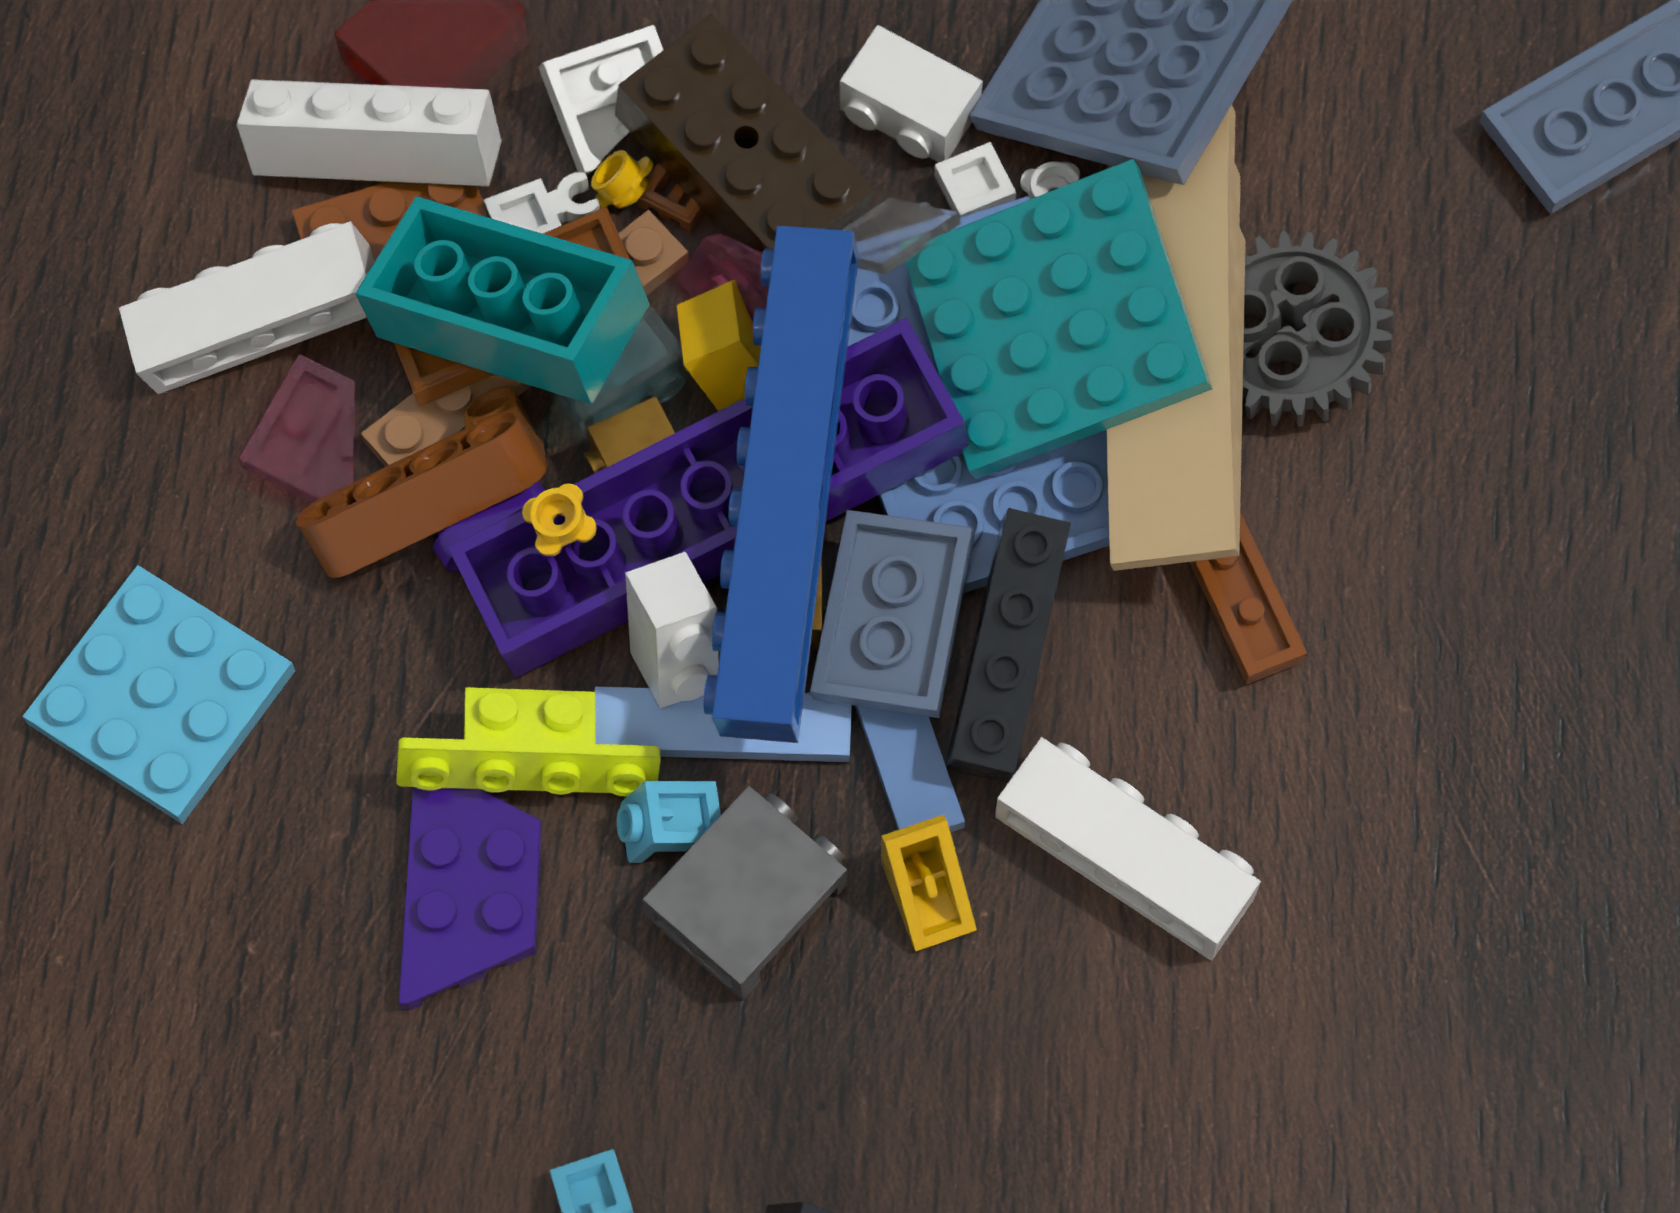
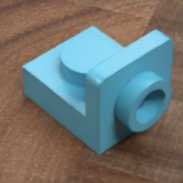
M644 781L621 802L618 810L617 832L620 840L626 845L628 862L643 863L654 852L688 851L721 816L716 781Z
M614 1149L550 1170L562 1213H634Z

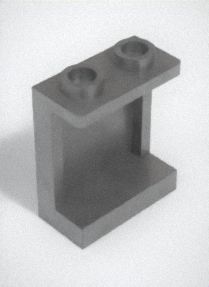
M750 786L743 791L643 898L646 917L742 1001L760 983L759 972L832 892L839 895L847 886V869L843 866L846 858L841 851L822 835L817 834L812 840L794 824L797 816L785 802L772 793H768L763 798Z

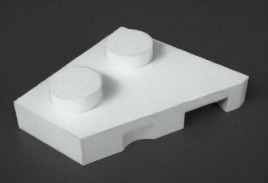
M654 25L543 62L538 67L578 172H585L586 175L592 172L614 146L628 134L629 130L615 116L618 84L663 51Z

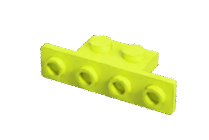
M465 687L464 740L432 738L399 739L396 783L401 787H417L429 791L441 788L482 789L494 793L507 790L547 791L558 795L572 792L612 793L617 796L628 797L644 781H658L661 756L658 746L596 744L595 692Z

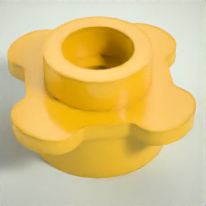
M624 150L617 151L608 156L599 165L591 181L592 188L598 192L595 199H597L600 209L608 205H615L618 209H621L636 202L647 187L648 181L645 177L652 170L653 162L648 157H643L636 161Z
M563 484L559 488L548 489L536 498L529 499L523 506V518L527 523L533 525L538 536L535 546L544 556H556L560 553L563 546L575 541L588 542L596 533L597 526L595 520L585 514L581 505L584 497L583 493L574 484ZM558 515L565 517V522L561 525L554 524V518Z

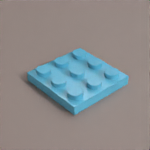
M137 565L22 717L29 726L183 824L296 670L291 661Z

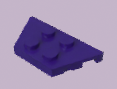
M413 787L399 1004L402 1010L415 1009L423 1005L422 1000L457 984L461 988L481 979L494 967L500 965L509 966L536 954L543 831L541 820L480 789L441 788L429 791Z

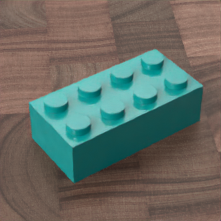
M417 196L355 293L378 338L591 405L650 306L634 263L630 259Z

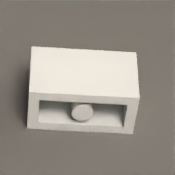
M877 25L840 80V109L857 126L866 130H874L876 128L893 137L909 154L918 158L930 157L937 162H942L950 157L971 125L972 120L969 115L982 95L983 81Z
M686 552L626 572L630 653L660 709L680 701H691L703 696L707 676L718 675V651H713L712 630L717 607Z

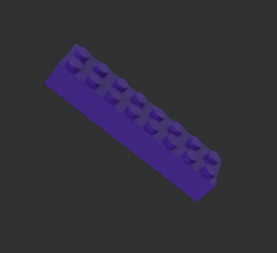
M907 317L848 346L826 521L963 453L962 449L969 446L965 422ZM745 398L575 483L574 485L581 489L584 496L581 505L585 514L592 517L597 526L596 533L590 541H575L563 546L560 553L556 556H544L535 546V541L538 537L532 524L524 520L521 510L448 547L503 659L515 678L628 622L626 572L686 552L703 583L720 575L724 550H734L737 527L729 526V502L732 489H742L745 466H738L737 442L740 428H750L753 406L746 405ZM558 515L554 518V524L561 525L565 522L563 515Z

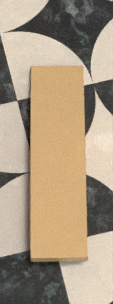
M1232 105L1184 185L1142 174L1213 389L1107 429L1110 565L1114 571L1239 556L1246 241L1239 226L1240 174L1234 162L1235 111Z

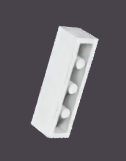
M251 80L237 122L252 174L261 176L489 186L501 145V137L490 92L485 89Z
M351 221L344 224H327L315 229L307 238L285 246L271 245L255 252L252 258L229 267L217 266L205 269L198 273L194 280L170 289L156 288L144 292L138 297L137 301L119 307L136 374L157 394H161L367 318L355 293L374 264L369 243Z
M1041 737L997 798L995 818L1212 961L1255 899L1261 881L1252 876L1254 873L1253 868L1235 853L1228 850H1221L1220 853H1217L1199 841L1198 832L1182 818L1173 814H1166L1163 817L1144 805V797L1127 782L1118 778H1112L1109 782L1089 769L1090 762L1077 749L1062 742L1054 746Z

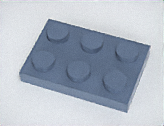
M852 510L846 511L810 689L813 699L940 718L975 535L972 527Z

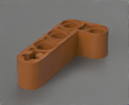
M497 387L472 401L465 409V429L316 500L298 515L296 524L328 577L337 578L353 573L526 490L542 478L547 468L544 443L513 387Z

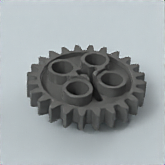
M1281 231L1278 247L1270 249L1261 236L1256 237V254L1248 256L1245 253L1244 316L1253 315L1262 319L1263 322L1253 328H1244L1242 398L1246 399V418L1252 419L1264 407L1269 409L1270 421L1273 426H1277L1284 411H1292L1298 427L1303 426L1306 410L1315 409L1318 416L1324 422L1328 421L1329 403L1336 401L1342 408L1349 411L1352 409V394L1350 390L1353 388L1369 395L1372 387L1371 378L1368 373L1383 375L1385 372V357L1380 353L1392 352L1393 335L1386 331L1394 328L1393 311L1383 309L1388 305L1387 287L1373 288L1377 283V270L1375 267L1357 272L1359 268L1358 251L1354 250L1342 259L1338 258L1337 239L1332 238L1322 250L1314 248L1312 232L1306 233L1300 246H1292L1287 232ZM1295 283H1306L1314 287L1310 293L1305 295H1294L1286 291L1290 285ZM1330 299H1337L1339 301L1325 304ZM1332 328H1340L1351 334L1346 339L1336 342L1326 340L1321 336L1325 331ZM1259 352V354L1253 358H1247L1245 356V354H1255ZM1280 361H1289L1299 367L1295 372L1288 375H1278L1269 370L1273 364Z

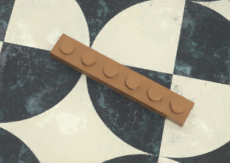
M649 210L618 233L629 259L634 263L646 296L689 263L688 251ZM495 374L422 406L419 405L414 393H412L364 430L361 436L364 444L386 467L465 429V409L472 401L487 391L497 387L511 386L519 396L531 385Z

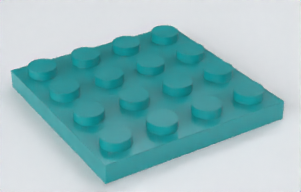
M1134 159L902 250L940 378L965 422L969 446L962 449L968 470L975 479L1213 389L1140 168Z

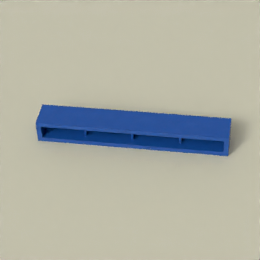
M777 226L774 248H764L761 284L762 286L769 287L766 307L756 308L753 322V343L755 346H761L758 367L748 368L745 382L746 405L753 406L750 428H740L737 442L738 466H745L742 489H732L729 502V526L737 527L734 550H724L721 562L720 583L722 589H729L726 612H716L712 630L713 651L720 652L718 675L707 676L704 689V713L712 715L714 724L721 737L798 743L859 261L854 231Z

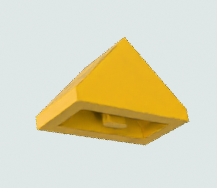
M732 280L677 305L684 366L718 411L745 398L747 370L749 367H758L761 346H755L753 343V322L735 280Z
M944 814L881 836V864L915 952L977 930L950 829Z

